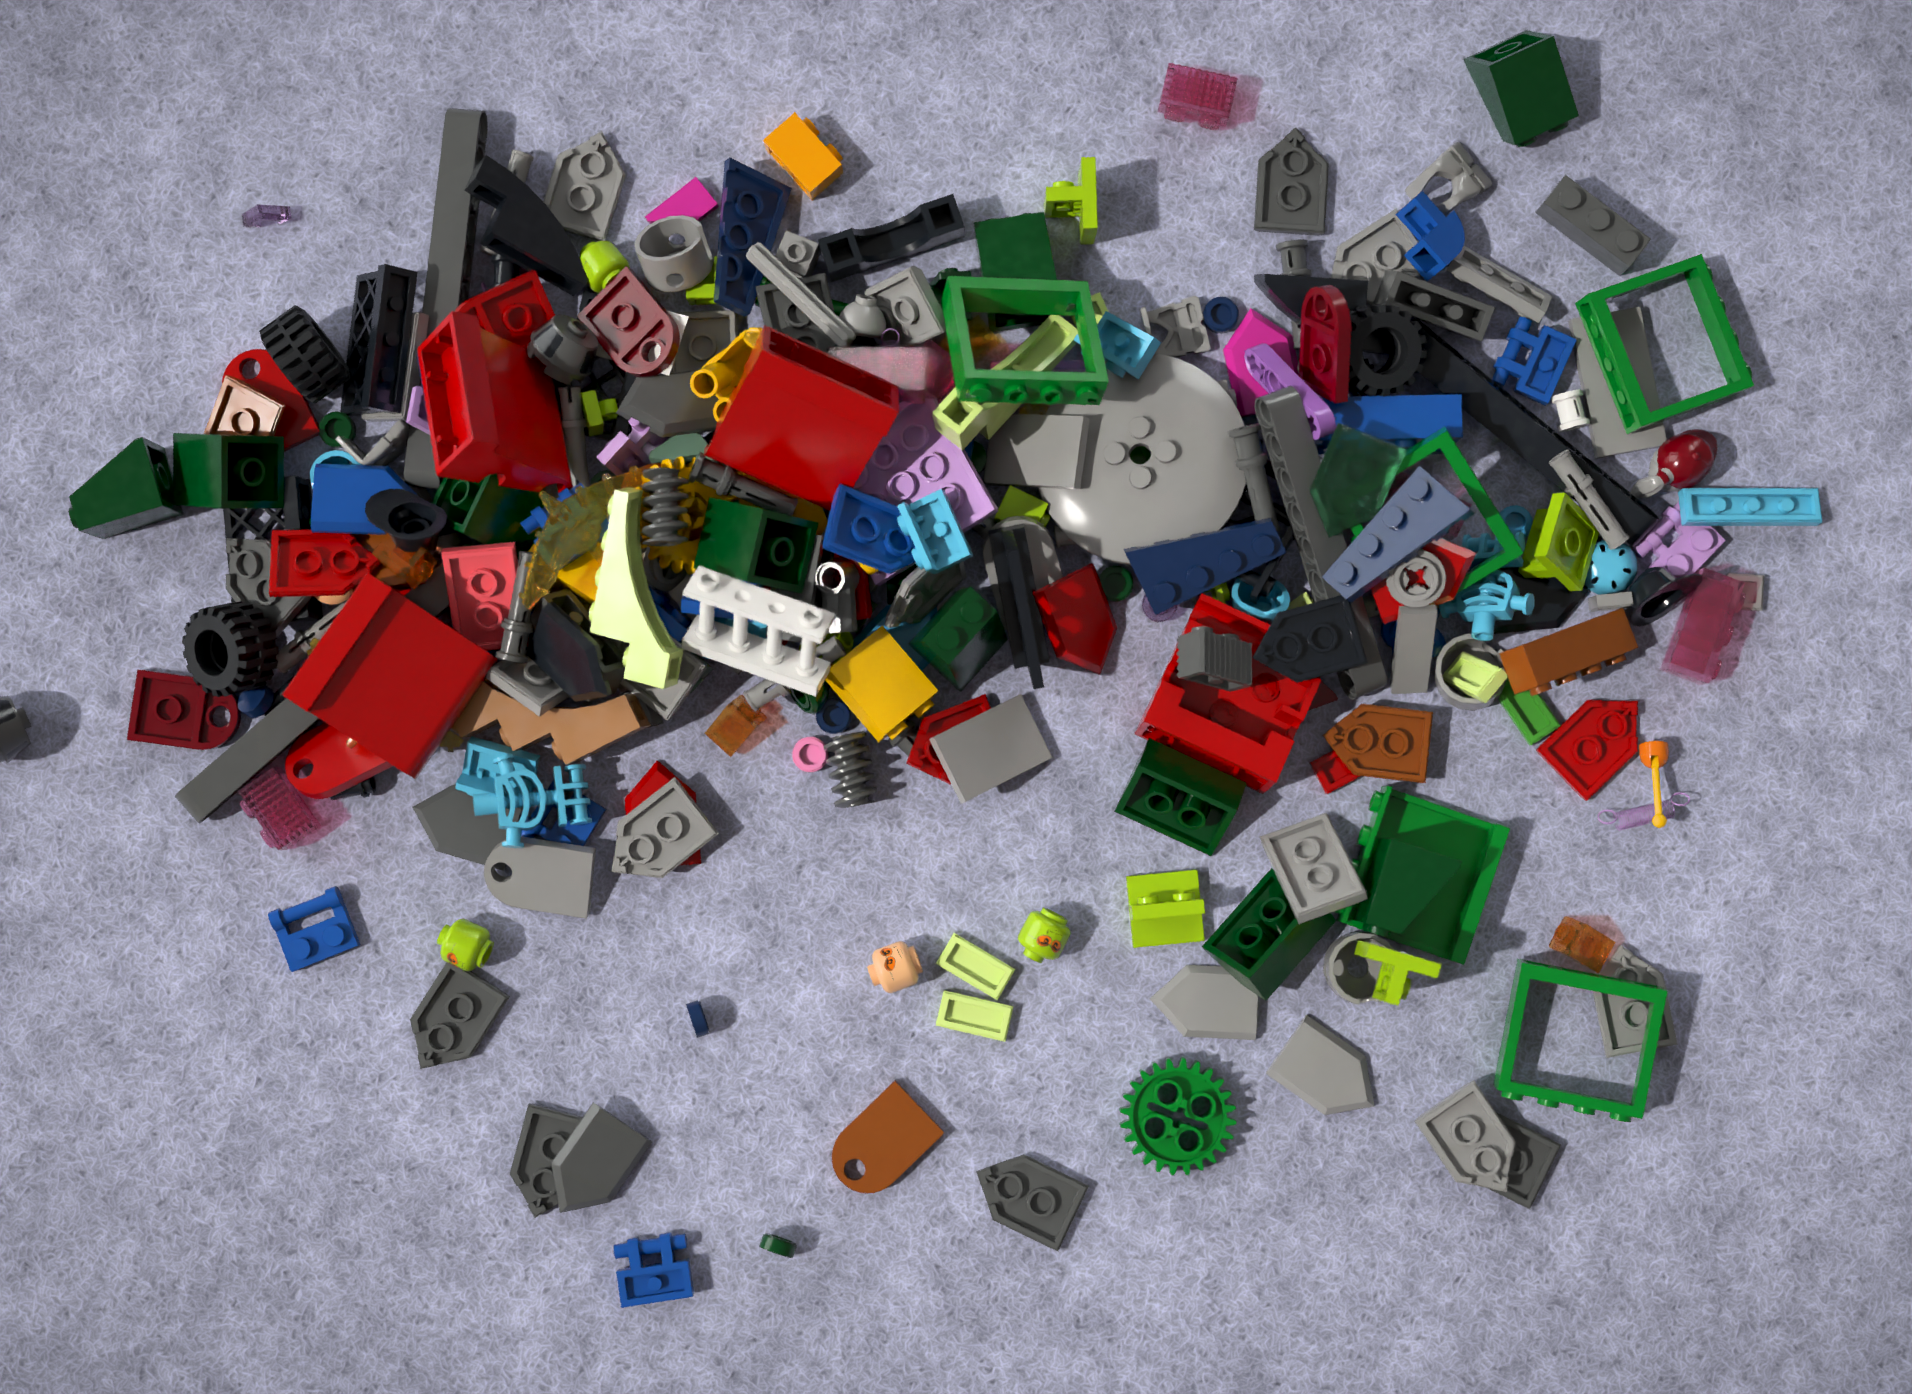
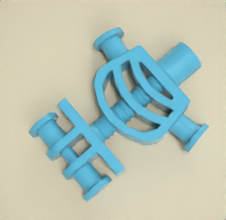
M1516 532L1514 537L1524 552L1523 532ZM1482 533L1479 538H1472L1471 535L1463 536L1462 546L1478 552L1469 569L1503 550L1497 538L1495 537V540H1491L1489 533ZM1519 556L1500 568L1523 567V559ZM1497 569L1457 593L1454 600L1440 604L1439 608L1443 618H1449L1451 613L1458 612L1465 622H1473L1471 632L1473 639L1490 641L1493 639L1495 621L1512 620L1515 610L1522 611L1524 615H1530L1534 609L1535 600L1534 595L1531 593L1520 596V590L1512 577ZM1496 583L1507 585V588Z
M514 754L503 755L493 759V763L498 764L501 775L496 776L494 779L495 792L473 794L475 816L497 814L499 829H507L506 842H502V847L524 848V843H521V830H532L539 825L545 805L556 804L559 827L567 825L566 808L570 807L573 810V820H570V825L592 823V818H588L587 805L591 804L590 798L582 797V790L589 788L588 782H584L583 770L586 769V764H574L564 767V771L569 774V783L563 784L561 766H554L553 778L555 789L553 791H544L542 783L534 772L528 769L515 771L512 759L515 758ZM522 778L531 781L536 788V792H528ZM513 780L521 794L514 793L509 781ZM574 791V799H564V792ZM539 806L536 818L530 822H525L529 807ZM523 807L519 822H512L515 808ZM505 809H509L508 816H506Z

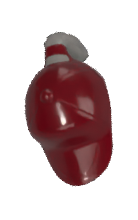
M1700 429L1687 430L1669 438L1653 454L1648 477L1639 479L1633 485L1630 493L1640 499L1652 497L1660 490L1679 492L1682 488L1695 487L1713 468L1717 455L1716 438L1711 433Z

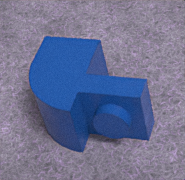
M1423 190L1395 214L1418 239V242L1404 256L1426 281H1429L1445 268L1462 251L1465 243V232L1460 218L1454 210L1445 216Z

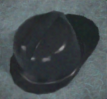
M403 489L379 491L370 497L365 506V514L368 521L390 534L395 545L402 551L410 553L421 551L433 553L436 551L440 532L447 523V515L444 509Z
M1652 567L1645 570L1629 588V592L1632 591L1633 604H1631L1634 610L1631 615L1632 624L1639 627L1645 626L1666 615L1681 599L1702 583V575L1690 574L1677 578L1663 567Z

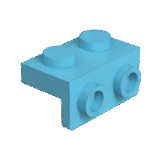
M1106 311L1097 325L1104 360L1107 361L1105 364L1106 369L1123 378L1125 373H1128L1139 380L1161 342ZM1077 334L1074 341L1080 345L1079 335Z
M943 489L937 490L911 504L903 502L897 505L901 513L897 517L899 526L906 537L910 535L915 548L911 552L920 569L925 568L927 572L935 575L973 557L972 551Z
M471 736L467 742L462 774L456 781L455 788L466 792L470 796H473V794L495 792L494 779L496 776L501 775L498 764L493 763V759L507 754H514L515 758L512 759L515 771L528 769L537 775L540 755L523 750L512 751L511 747ZM522 778L528 792L532 793L534 790L531 781ZM513 780L509 781L514 793L521 794Z

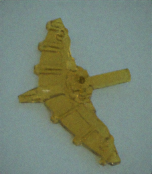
M632 466L628 473L611 477L609 473L602 475V481L586 488H583L581 485L575 487L576 493L562 502L545 491L539 493V497L550 515L542 532L536 531L534 536L538 537V541L531 562L526 561L524 565L528 567L524 592H519L518 598L523 599L522 604L528 610L548 594L549 589L556 581L559 570L563 565L567 564L574 554H582L588 551L602 565L604 551L597 540L601 537V523L609 516V500L617 489L641 486L644 482L642 479L643 470H639L637 466Z

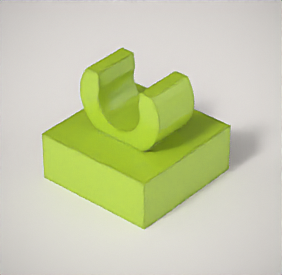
M595 390L581 393L584 418L587 419L589 437L603 434V421L617 419L618 414L616 412L618 407L616 399L612 398L598 402Z

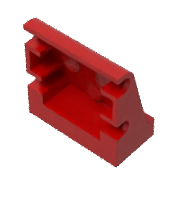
M454 311L417 348L436 475L479 483L484 477L497 474L499 486L540 492L546 486L557 483L558 493L565 488L568 490L572 489L573 485L555 383L552 377L543 372L546 365L536 356L530 359L526 351L527 348L481 329L478 316Z
M764 325L745 364L742 378L738 386L735 385L716 424L714 436L710 444H707L704 449V456L830 511L838 485L843 484L853 488L882 437L887 436L899 412L898 385Z
M367 572L282 695L405 774L417 779L486 679L489 669L499 659L379 578Z
M1201 593L1181 635L1190 633L1192 628L1199 626L1211 627L1215 634H1236L1241 642L1252 643L1253 657L1270 624ZM1177 642L1134 734L1147 741L1151 738L1247 783L1246 787L1264 794L1277 783L1295 742L1293 738L1300 724L1304 721L1321 683L1320 677L1296 683L1252 658V686L1230 692L1178 678L1177 673L1179 670L1177 666L1179 663L1177 659L1179 656L1177 652L1179 649L1177 645L1179 642Z

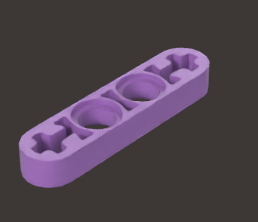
M1261 343L1245 351L1244 359L1249 373L1268 393L1287 386H1293L1297 390L1305 409L1313 439L1317 440L1335 432L1336 422L1329 406L1269 345Z

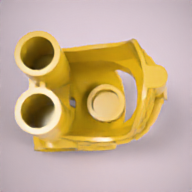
M750 327L749 330L746 329L740 333L727 348L716 354L691 376L690 387L695 395L700 398H709L716 395L719 399L713 408V415L717 422L735 385L738 386L742 378L745 364L762 331L760 327Z

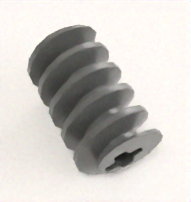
M650 468L643 470V477L651 480L642 485L643 492L651 495L642 500L643 506L651 509L642 514L643 521L651 524L642 528V534L651 538L642 543L644 545L676 546L688 542V537L678 534V530L687 528L688 523L679 520L678 516L688 513L689 509L678 505V501L689 498V494L679 491L678 488L679 486L689 484V480L680 477V470Z
M866 731L832 737V741L823 746L824 751L835 753L834 756L826 760V764L838 767V769L829 774L830 779L840 781L838 785L831 788L832 793L843 795L842 798L834 802L835 807L849 808L879 802L869 800L868 798L877 792V787L866 786V782L875 778L874 773L863 772V768L872 764V760L861 758L860 756L869 750V745L858 744V740L867 735Z

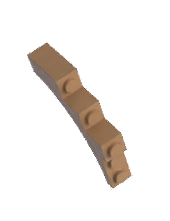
M485 679L452 726V730L459 734L460 738L471 737L500 723V736L503 742L508 747H511L512 751L525 750L552 736L554 740L552 741V748L559 760H563L565 765L578 763L651 725L638 698L634 694H625L598 705L580 708L555 706L543 715L538 716L491 681Z

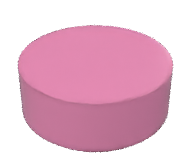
M805 737L799 740L792 752L795 765L802 771L809 773L821 770L826 765V760L828 759V751H824L823 748L824 742L815 737Z

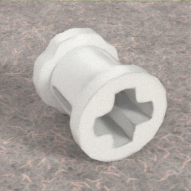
M1572 390L1551 397V402L1556 404L1561 423L1558 426L1559 432L1571 431L1590 425L1589 418H1585L1580 399L1583 396L1582 390Z

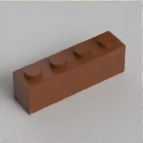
M1623 608L1504 651L1499 653L1514 694L1529 690L1531 696L1552 689L1551 681H1555L1556 686L1576 680L1575 672L1580 671L1581 676H1585L1601 670L1600 662L1604 661L1606 667L1625 661L1627 660L1625 653L1638 648L1625 611Z

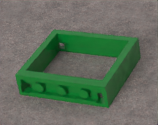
M1702 254L1594 291L1575 303L1626 434L1727 399L1754 386L1751 368L1743 359L1739 349L1738 336L1731 329L1725 314V303L1717 294L1712 281V271L1708 264L1705 263ZM1684 274L1727 385L1650 412L1606 301Z
M948 276L941 303L958 401L1011 404L1100 405L1109 380L1088 281ZM965 312L1075 316L1086 372L975 369Z
M1444 426L1334 494L1333 502L1340 525L1348 524L1354 534L1350 538L1352 543L1363 531L1364 526L1351 508L1350 503L1440 448L1503 550L1467 571L1457 592L1459 593L1524 553Z
M1517 958L1493 1085L1497 1090L1502 1091V1097L1522 1101L1523 1096L1538 1098L1537 1103L1547 1107L1559 1108V1104L1564 1103L1574 1105L1573 1110L1583 1114L1595 1115V1111L1599 1110L1609 1112V1118L1618 1121L1631 1122L1632 1117L1643 1119L1668 991L1657 985ZM1530 979L1650 1002L1631 1103L1511 1080Z

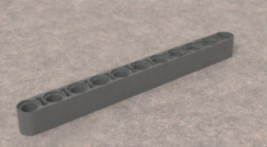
M448 108L445 114L422 310L423 314L429 315L426 338L452 311H455L461 303L469 298L480 199L464 190L474 168L485 157L488 119L486 112L483 110ZM409 424L404 466L405 483L411 487L438 489L444 477L436 475L431 436Z
M467 542V543H465V544L462 545V546H473V545H472L470 542ZM443 562L425 577L426 584L416 585L404 595L437 618L450 608ZM286 698L175 795V798L198 823L203 822L321 719Z

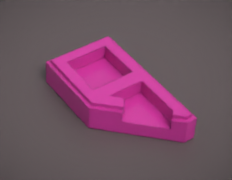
M695 177L647 214L645 218L649 224H652L659 219L669 216L684 215L693 217L700 222L719 206L697 177Z

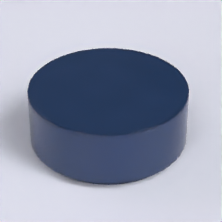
M1227 297L1213 298L1207 303L1203 311L1205 326L1210 331L1218 334L1227 333L1232 330L1239 318L1237 305Z
M267 685L242 692L238 700V708L250 718L260 717L271 707L274 692Z
M837 698L827 699L823 708L816 713L817 724L823 731L829 734L842 733L849 727L852 720V713L849 707Z
M696 1000L687 1003L686 1007L696 1037L708 1035L710 1030L700 1001Z

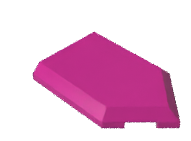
M1250 308L1223 349L1230 387L1235 390L1237 409L1241 418L1256 415L1255 400L1269 394L1251 376L1246 367L1244 354L1248 348L1266 343L1299 376L1297 370L1298 359L1296 350L1293 348V335L1252 308Z

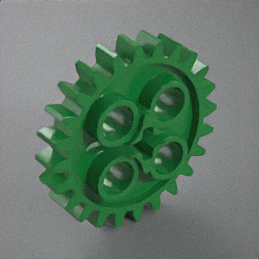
M1166 1057L1165 1068L1162 1069L1153 1061V1073L1149 1075L1146 1071L1140 1069L1139 1072L1143 1079L1141 1083L1134 1080L1129 1081L1135 1090L1134 1093L1122 1094L1123 1098L1130 1102L1129 1106L1119 1107V1112L1128 1115L1129 1119L1123 1120L1119 1124L1121 1128L1131 1129V1132L1123 1138L1125 1142H1137L1131 1150L1133 1155L1139 1154L1142 1151L1145 1152L1142 1159L1144 1165H1147L1153 1159L1156 1160V1172H1160L1166 1164L1172 1176L1175 1175L1177 1166H1182L1185 1174L1189 1175L1190 1164L1194 1163L1200 1171H1203L1202 1160L1204 1158L1216 1163L1212 1152L1215 1149L1226 1152V1148L1221 1143L1222 1138L1233 1139L1234 1137L1225 1130L1226 1126L1236 1125L1237 1122L1235 1119L1227 1117V1113L1234 1111L1236 1106L1224 1102L1232 1093L1230 1090L1219 1091L1224 1080L1219 1077L1211 1081L1213 1069L1210 1067L1200 1073V1062L1197 1060L1188 1068L1184 1057L1180 1058L1178 1066H1173L1171 1059ZM1166 1083L1175 1085L1177 1090L1174 1099L1168 1102L1159 1100L1157 1095L1160 1086ZM1200 1096L1207 1097L1210 1101L1208 1111L1201 1115L1193 1113L1191 1109L1193 1100ZM1152 1102L1173 1112H1177L1179 1107H1182V1112L1186 1117L1202 1121L1208 1127L1207 1129H1201L1183 1120H1178L1177 1124L1173 1125V1120L1169 1115L1151 1110L1147 1105ZM1158 1117L1164 1122L1162 1132L1154 1136L1145 1132L1147 1120ZM1187 1130L1196 1132L1198 1137L1196 1144L1191 1148H1183L1179 1146L1178 1142L1181 1133Z

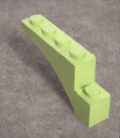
M1050 315L1019 347L991 370L1052 371L1077 343L1074 341V338L1078 334V330L1060 315ZM955 387L932 412L935 429L963 451L978 433L989 440L1022 403L958 401Z
M631 487L617 489L608 503L610 520L608 530L604 533L601 543L604 554L602 565L598 568L595 577V584L598 588L596 600L592 603L589 611V620L591 621L590 633L630 643L624 652L622 664L625 667L624 679L665 689L678 684L684 649L678 648L670 637L658 614L647 583L640 544V511L643 490Z

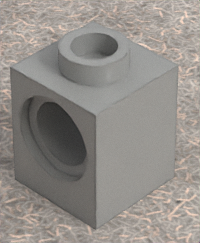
M785 231L775 256L794 275L801 278L812 276L821 251L819 243Z

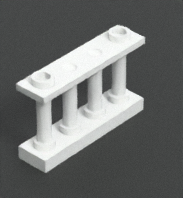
M698 566L683 590V595L700 601V615H696L682 638V649L816 697L830 672L831 662L815 657L816 644L822 643L835 620V613ZM715 607L734 613L733 627L714 621ZM748 618L768 625L767 639L748 633ZM782 631L802 637L801 651L781 645Z

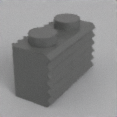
M1206 626L1194 627L1190 633L1180 635L1177 638L1179 642L1177 645L1179 649L1177 652L1179 656L1177 659L1179 663L1177 666L1179 670L1177 673L1178 678L1230 692L1252 686V643L1241 642L1236 634L1213 633V628Z

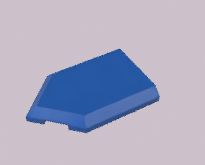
M316 464L314 469L311 531L312 533L386 535V532L368 521L365 514L366 502L372 495L387 489H403L414 494L416 493L389 466Z
M839 484L832 501L822 544L823 549L887 574H892L915 563L911 552L915 545L911 536L906 537L899 526L897 517L901 513L898 506Z

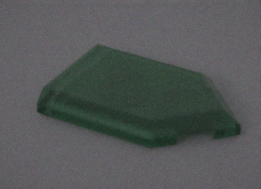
M1337 423L1309 489L1329 538L1362 522L1366 523L1377 515L1383 506L1407 451L1405 448L1348 425Z

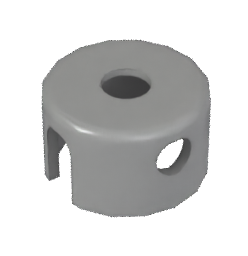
M679 215L659 219L645 227L637 236L634 244L647 283L655 290L680 292L692 288L710 274L714 264L702 225L693 217ZM673 234H680L686 241L676 245L669 241V237Z
M1471 634L1454 637L1443 646L1436 660L1434 680L1438 693L1448 704L1460 710L1475 711L1488 707L1499 698L1507 679L1485 704L1448 686L1444 682L1442 675L1463 651L1505 671L1499 653L1504 651L1500 649L1496 652L1494 648L1486 644V641L1475 640L1471 637Z
M1351 932L1340 936L1329 946L1324 956L1323 973L1327 985L1337 996L1353 1004L1369 1001L1380 1002V1000L1372 998L1382 962L1363 957L1368 963V971L1363 977L1359 978L1349 973L1348 963L1353 957L1358 956L1354 955L1358 941L1394 950L1387 940L1372 933Z

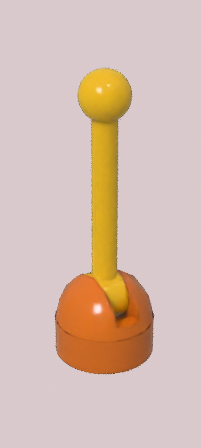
M1648 741L1639 744V756L1641 762L1646 767L1652 769L1655 806L1652 824L1657 828H1662L1666 825L1667 819L1662 813L1659 768L1667 763L1669 748L1667 742Z

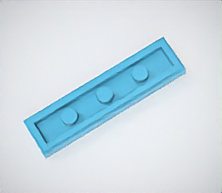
M1682 488L1678 492L1682 526H1818L1823 522L1818 488Z

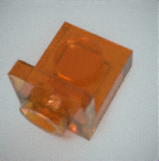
M380 543L372 552L374 557L385 568L414 590L420 583L425 582L431 576L434 566L437 564L435 558L423 547H420L412 558L396 546L391 550L383 543Z
M739 695L726 706L704 734L732 757L767 717L761 712V708L754 711L745 697Z
M1565 916L1556 928L1549 947L1599 974L1616 942L1586 923Z

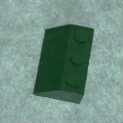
M1149 738L1114 812L1212 856L1239 808L1247 783Z
M1271 868L1204 943L1202 948L1239 983L1267 1001L1336 920L1331 913L1299 924L1273 868Z

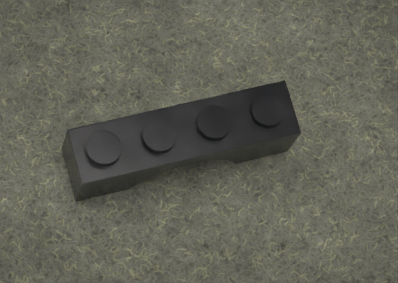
M950 194L921 204L909 214L892 222L866 229L850 228L818 239L831 282L963 238L965 237V226L954 195Z

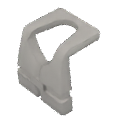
M1456 142L1410 183L1405 192L1412 200L1425 189L1433 176H1440L1451 180L1453 187L1451 198L1437 205L1438 209L1446 216L1459 204L1474 198L1478 193L1481 194L1492 186V181L1478 164H1473L1474 159L1461 143Z
M1197 296L1182 299L1181 303L1174 304L1173 302L1149 312L1146 311V307L1141 308L1140 316L1147 334L1152 336L1150 323L1160 325L1169 331L1154 355L1180 357L1187 356V353L1192 352L1194 354L1208 352L1211 348L1206 327L1201 324L1203 314Z
M402 419L398 420L367 455L353 441L338 436L335 440L358 463L372 466H387L405 452L404 448L407 446L409 424Z

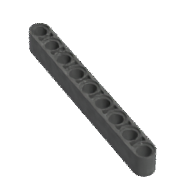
M1287 386L1255 400V411L1314 601L1318 602L1341 595L1322 576L1347 549L1301 397L1293 386ZM1362 595L1353 601L1351 606L1368 663L1337 672L1344 693L1352 700L1380 689L1387 684L1385 669Z

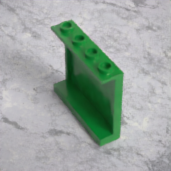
M1382 786L1380 792L1375 790L1371 797L1368 810L1373 812L1369 826L1363 824L1359 832L1357 844L1361 846L1358 858H1352L1351 862L1363 886H1365L1379 838L1395 839L1462 861L1460 869L1401 934L1390 932L1387 939L1464 965L1510 828L1499 824H1492L1392 789L1393 787ZM1359 902L1334 911L1338 913L1336 921L1362 930L1363 923L1354 920Z

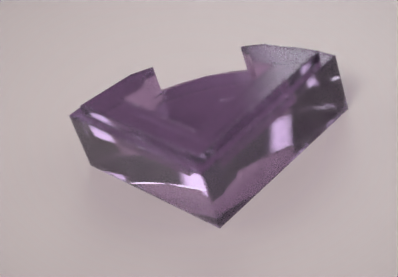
M257 204L242 214L243 226H246V228L262 227L261 221H277L278 224H281L291 219L290 206Z

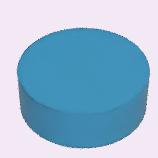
M1511 505L1499 512L1514 536L1516 532H1523L1525 538L1530 533L1533 520L1527 509L1522 506Z

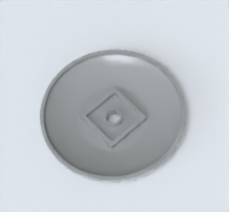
M1157 354L1152 357L1139 380L1128 373H1125L1123 378L1106 369L1109 383L1100 405H1050L1045 415H1070L1090 418L1081 488H1038L1042 500L1048 503L1047 510L1057 526L1068 538L1089 553L1112 562L1131 565L1124 549L1135 546L1140 548L1154 545V542L1182 539L1201 532L1219 531L1235 512L1242 498L1246 480L1244 471L1239 470V467L1236 466L1235 461L1238 459L1234 438L1229 437L1228 431L1242 427L1244 423L1236 405L1227 392L1216 380L1196 366L1181 359ZM1139 446L1148 448L1151 452L1150 459L1144 464L1134 463L1130 459V454L1134 448Z

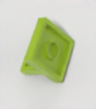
M1081 157L1078 186H1074V183L1070 181L1054 182L1052 187H1046L1045 218L1079 217L1080 245L1094 244L1098 229L1096 157Z
M1553 493L1549 508L1536 510L1522 556L1523 567H1519L1518 572L1524 578L1556 577L1569 591H1582L1599 532L1585 512L1566 493Z
M1197 869L1126 876L1133 948L1205 941L1202 914H1205L1204 899L1200 898Z
M1363 941L1357 942L1354 955L1382 962L1372 998L1399 1006L1400 999L1405 1000L1408 996L1411 986V978H1407L1408 971L1438 978L1441 968L1439 963Z

